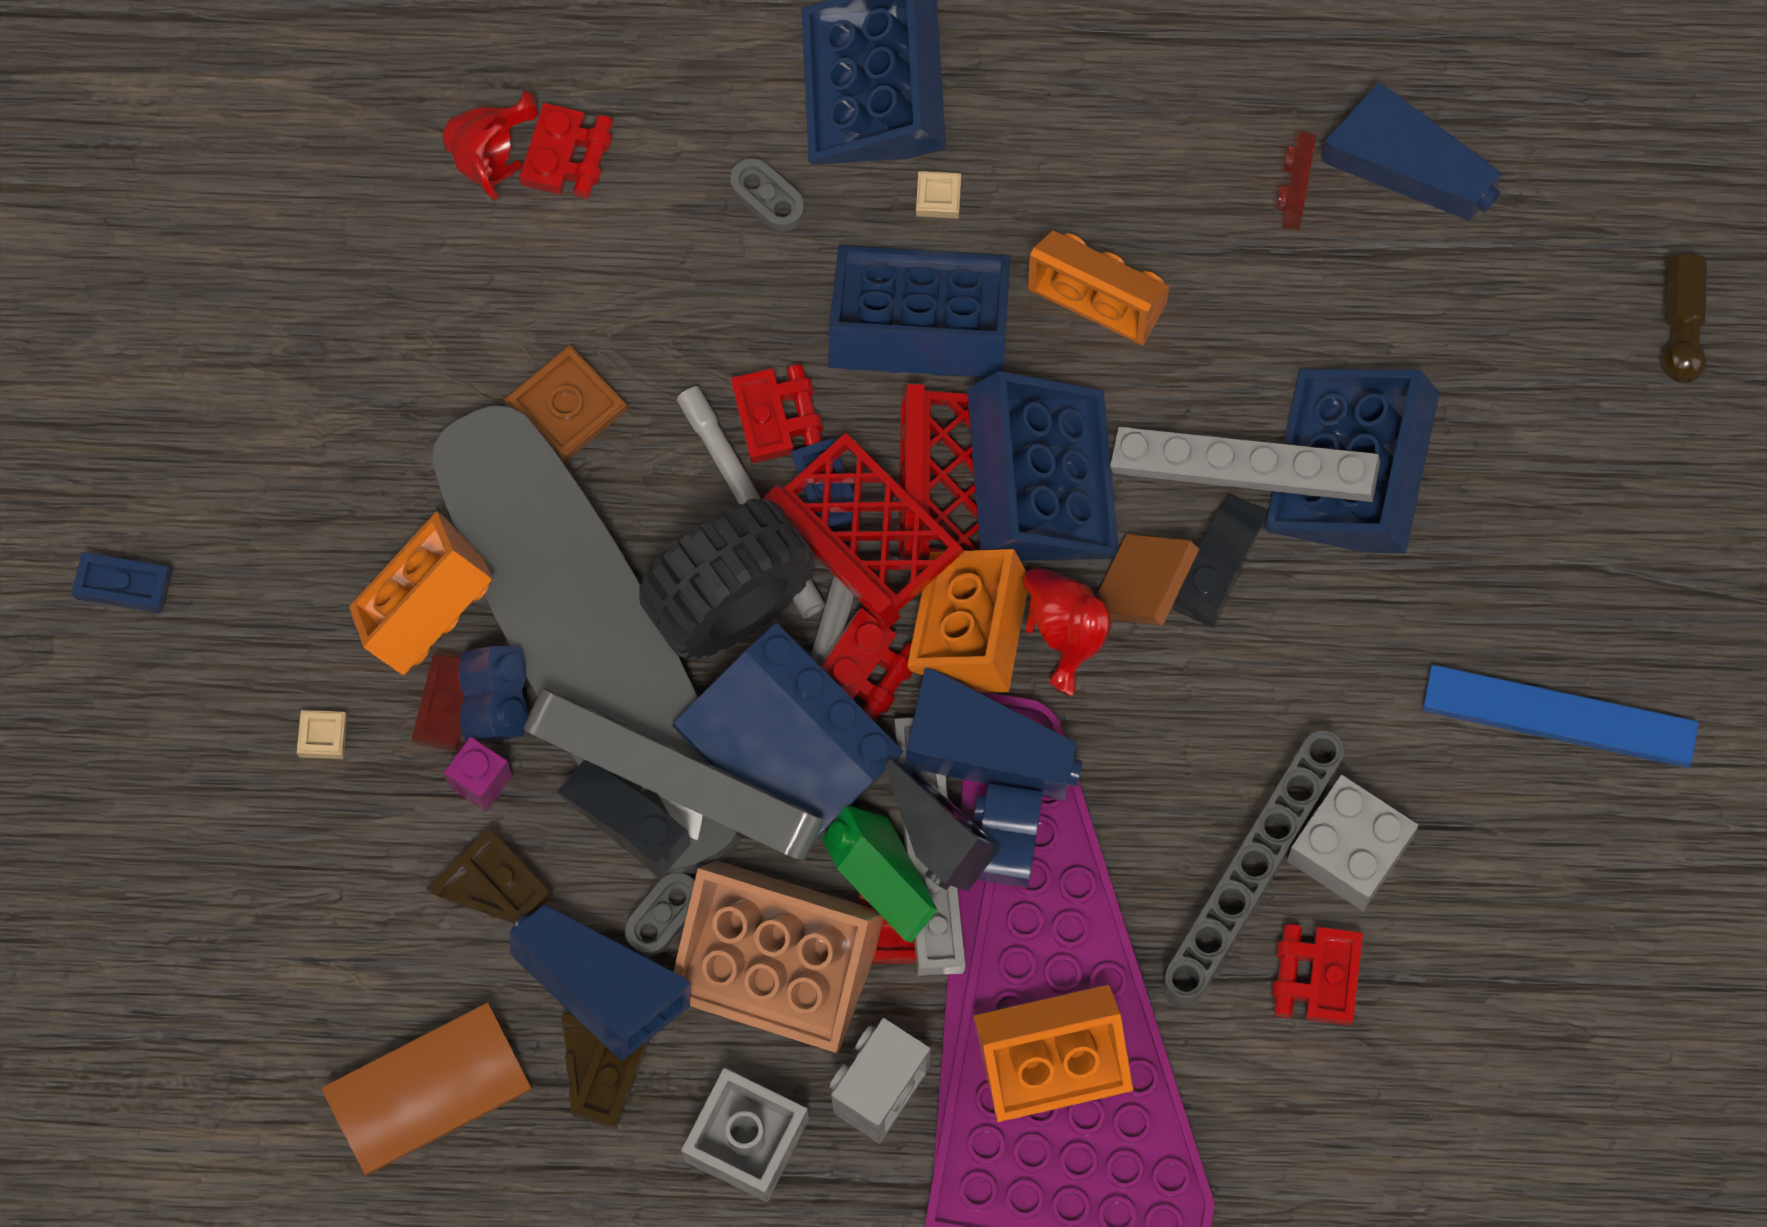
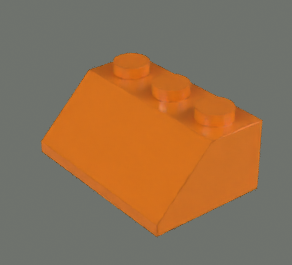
M1054 230L1040 241L1030 253L1029 291L1144 346L1167 304L1169 286L1164 284V281L1159 276L1149 271L1139 272L1126 266L1125 262L1115 254L1109 252L1099 253L1087 247L1086 243L1079 237L1069 233L1062 235Z
M436 511L349 606L363 648L404 676L413 665L420 664L427 657L430 647L442 634L450 632L455 627L460 614L471 602L478 601L483 597L493 578L484 558L442 514Z
M1014 549L964 551L963 554L922 590L907 664L910 671L924 676L925 668L933 669L978 693L1009 692L1028 593L1022 583V577L1027 572ZM930 552L929 560H936L943 552Z
M1109 985L973 1016L982 1063L997 1122L1133 1091L1121 1014Z

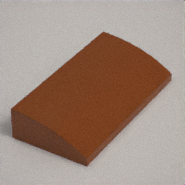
M488 1002L321 1088L365 1176L532 1091Z

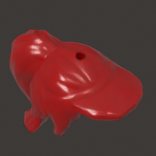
M523 90L520 100L509 108L480 107L471 109L452 117L443 130L442 140L446 151L452 153L454 164L458 171L481 187L493 201L499 198V193L494 185L511 177L522 166L520 161H515L505 166L509 158V151L511 150L509 130L521 122L531 121L537 117L535 95Z
M1043 568L1031 569L1022 577L1024 589L1031 594L1026 633H1033L1036 623L1039 633L1042 634L1043 640L1048 643L1049 648L1062 653L1058 668L1050 676V684L1058 692L1072 697L1076 693V669L1083 662L1097 654L1109 636L1112 625L1110 612L1102 601L1094 597L1093 591L1088 585L1066 578L1052 570Z

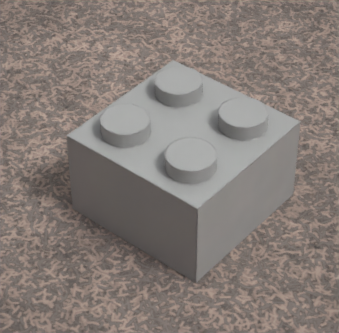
M1341 775L1291 847L1287 862L1361 911H1364L1412 841L1418 824Z
M885 1018L882 1019L877 1028L870 1025L865 1030L855 1047L859 1051L851 1067L843 1064L829 1086L833 1090L830 1097L832 1098L834 1115L879 1144L931 1068V1048Z
M723 1068L681 1150L684 1162L768 1202L809 1121L808 1109Z

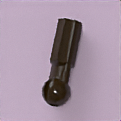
M1677 254L1669 258L1667 320L1668 325L1671 326L1670 347L1664 353L1662 364L1668 377L1682 384L1698 379L1704 373L1706 366L1704 351L1699 346L1700 327L1705 324L1707 263L1706 257L1698 254Z

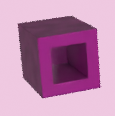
M472 737L467 740L444 772L448 785L452 790L485 812L488 811L512 778L507 760Z

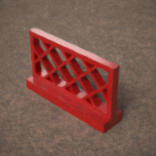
M907 384L900 399L899 486L928 514L930 512L935 521L941 524L966 551L978 550L969 541L979 531L978 523L964 535L947 518L960 505H963L978 520L977 506L969 499L976 492L975 485L964 493L948 477L962 463L974 474V464L970 458L973 454L972 446L964 452L948 435L962 422L971 430L969 408L966 411L962 408L969 407L968 394L925 391V385ZM931 404L947 405L958 418L943 430L930 417ZM930 430L936 435L931 441ZM940 441L957 457L944 471L930 458V450ZM930 472L936 477L931 482ZM940 482L957 498L943 513L929 499L930 491ZM898 511V531H914L915 516L910 511ZM922 523V525H921V531H930V530ZM898 540V560H912L913 540ZM921 540L919 560H929L930 552H945L946 549L929 548V540Z
M847 433L842 435L782 490L776 485L764 496L765 499L780 505L811 547L814 556L887 629L901 618L898 613L899 610L964 553L962 547ZM848 449L857 458L856 473L833 474L834 461ZM864 466H865L871 473H864ZM824 483L823 503H804L797 496L808 484ZM832 483H855L854 502L831 503ZM863 483H882L886 487L885 502H861ZM893 495H894L900 502H892V497H893ZM910 511L915 516L914 531H890L891 512ZM814 512H822V520ZM830 512H853L852 532H833L829 528ZM861 512H884L883 531H859ZM922 523H923L930 531H921V525H922ZM913 540L912 560H888L889 541ZM921 540H940L948 548L936 560H919ZM843 541H851V547L849 548ZM859 541H882L881 561H862L858 557ZM872 570H880V576L878 577ZM887 570H911L910 583L895 595L887 586Z

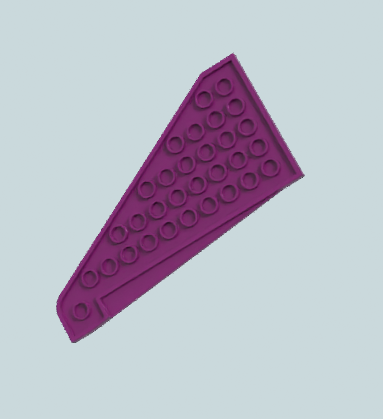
M980 693L1064 736L1057 717L1040 702L994 693ZM963 780L960 811L981 829L982 823L974 822L977 796L987 795L988 785ZM1078 780L1077 787L1068 786L1065 801L1042 796L1028 888L979 880L975 882L969 892L957 888L965 970L963 974H948L933 1181L924 1227L1212 1226L1215 1206L1213 1196ZM1109 985L1121 1014L1133 1091L997 1122L982 1063L973 1016Z

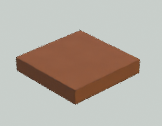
M571 345L504 399L507 407H511L526 415L553 448L563 464L628 411L627 404Z
M1126 534L1096 598L1105 604L1112 620L1163 626L1199 548L1187 540Z

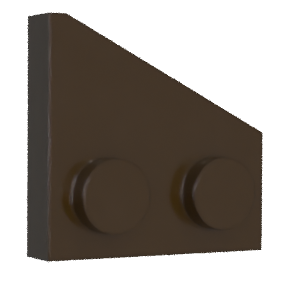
M491 828L483 833L426 888L434 896L513 924L525 914L529 913L532 915L554 895Z
M563 1013L561 1021L565 1040V1059L569 1078L571 1113L577 1118L617 1130L646 1053L648 1042L644 1043L621 1062L573 1015Z

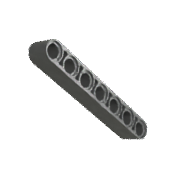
M544 687L541 688L523 728L528 733L801 861H805L824 820L807 809Z
M1326 730L1316 731L1306 738L1168 966L1163 982V993L1167 1001L1173 1006L1189 1008L1196 1005L1202 998L1290 852L1291 847L1335 777L1344 750L1340 738L1334 733ZM1314 749L1327 750L1333 760L1327 764L1317 763L1312 759L1310 752ZM1292 786H1302L1308 790L1310 798L1306 801H1296L1289 796L1287 789ZM1270 823H1279L1286 828L1288 835L1282 839H1275L1266 833L1264 827ZM1248 860H1255L1264 866L1266 872L1259 877H1252L1244 872L1242 864ZM1225 898H1233L1241 903L1243 910L1239 914L1229 915L1221 910L1219 902ZM1202 936L1214 937L1218 941L1220 949L1214 953L1202 952L1197 947L1196 940ZM1179 974H1188L1195 979L1197 987L1190 992H1183L1174 986L1172 979Z

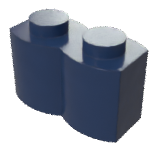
M489 646L463 652L459 663V682L465 697L461 705L460 724L466 741L470 737L478 742H496L523 737L525 733L523 728L527 721V706L521 691L525 683L526 666L520 647Z
M988 784L987 795L977 796L974 822L982 823L981 830L1001 847L978 878L979 881L1024 888L1029 887L1043 792Z

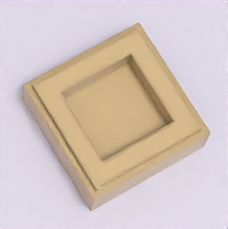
M918 171L916 217L959 219L961 173Z
M301 710L297 755L299 758L344 759L348 719L346 712Z

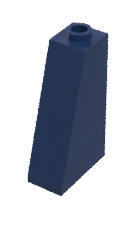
M1380 82L1376 84L1325 141L1321 160L1326 164L1468 221L1479 210H1482L1484 213L1487 212L1500 195V191L1497 190L1501 177L1500 171Z
M925 668L906 750V765L914 767L916 770L987 785L994 784L1043 792V797L1065 801L1068 786L1077 787L1082 760L1074 759L1076 742L933 669Z
M543 905L532 915L528 913L520 917L510 931V955L621 1062L690 1007L691 984L684 977L546 905Z

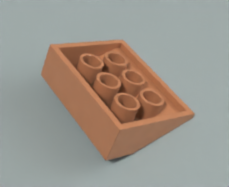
M716 860L697 869L673 972L684 977L691 984V1007L838 1053L873 962L884 918L876 909Z

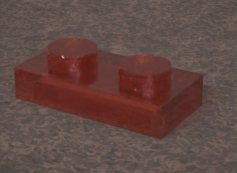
M1299 132L1297 147L1288 146L1283 172L1292 173L1290 186L1281 185L1277 211L1285 212L1283 228L1300 229L1316 141L1315 134Z
M433 654L412 735L414 743L458 752L462 736L460 711L465 697L459 682L460 659Z

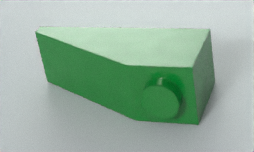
M846 805L821 839L836 868L905 941L913 942L938 909L888 817Z

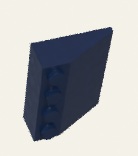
M828 0L801 8L808 158L812 165L910 159L946 148L937 0Z
M839 246L829 323L828 368L888 371L891 373H923L938 376H973L977 378H987L997 371L1003 372L1011 256Z
M1300 369L1284 444L1378 454L1380 467L1373 502L1273 491L1265 530L1273 534L1365 553L1406 554L1440 392L1421 370Z
M997 371L967 388L980 549H1014L1020 561L1114 559L1119 547L1104 391Z
M777 622L754 642L672 724L675 730L709 764L822 817L824 820L815 840L836 820L846 805L851 806L887 772L885 765L889 759L897 761L904 752Z

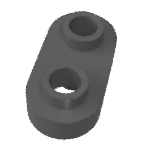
M749 158L740 161L734 166L730 175L732 192L762 222L778 232L791 231L801 224L805 213L801 194L767 163L759 159ZM750 181H756L760 184L756 189H748L745 185ZM780 208H787L791 211L789 215L784 217L776 214V211Z
M683 873L666 875L633 912L626 923L625 935L630 948L641 956L652 957L661 954L668 948L684 928L695 882L694 879ZM682 893L687 898L683 905L674 906L670 903L672 895ZM647 928H654L658 932L657 937L652 941H645L641 938V933Z

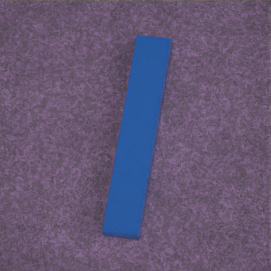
M1432 665L1430 669L1422 711L1684 768H1689L1692 764L1699 724L1698 721Z

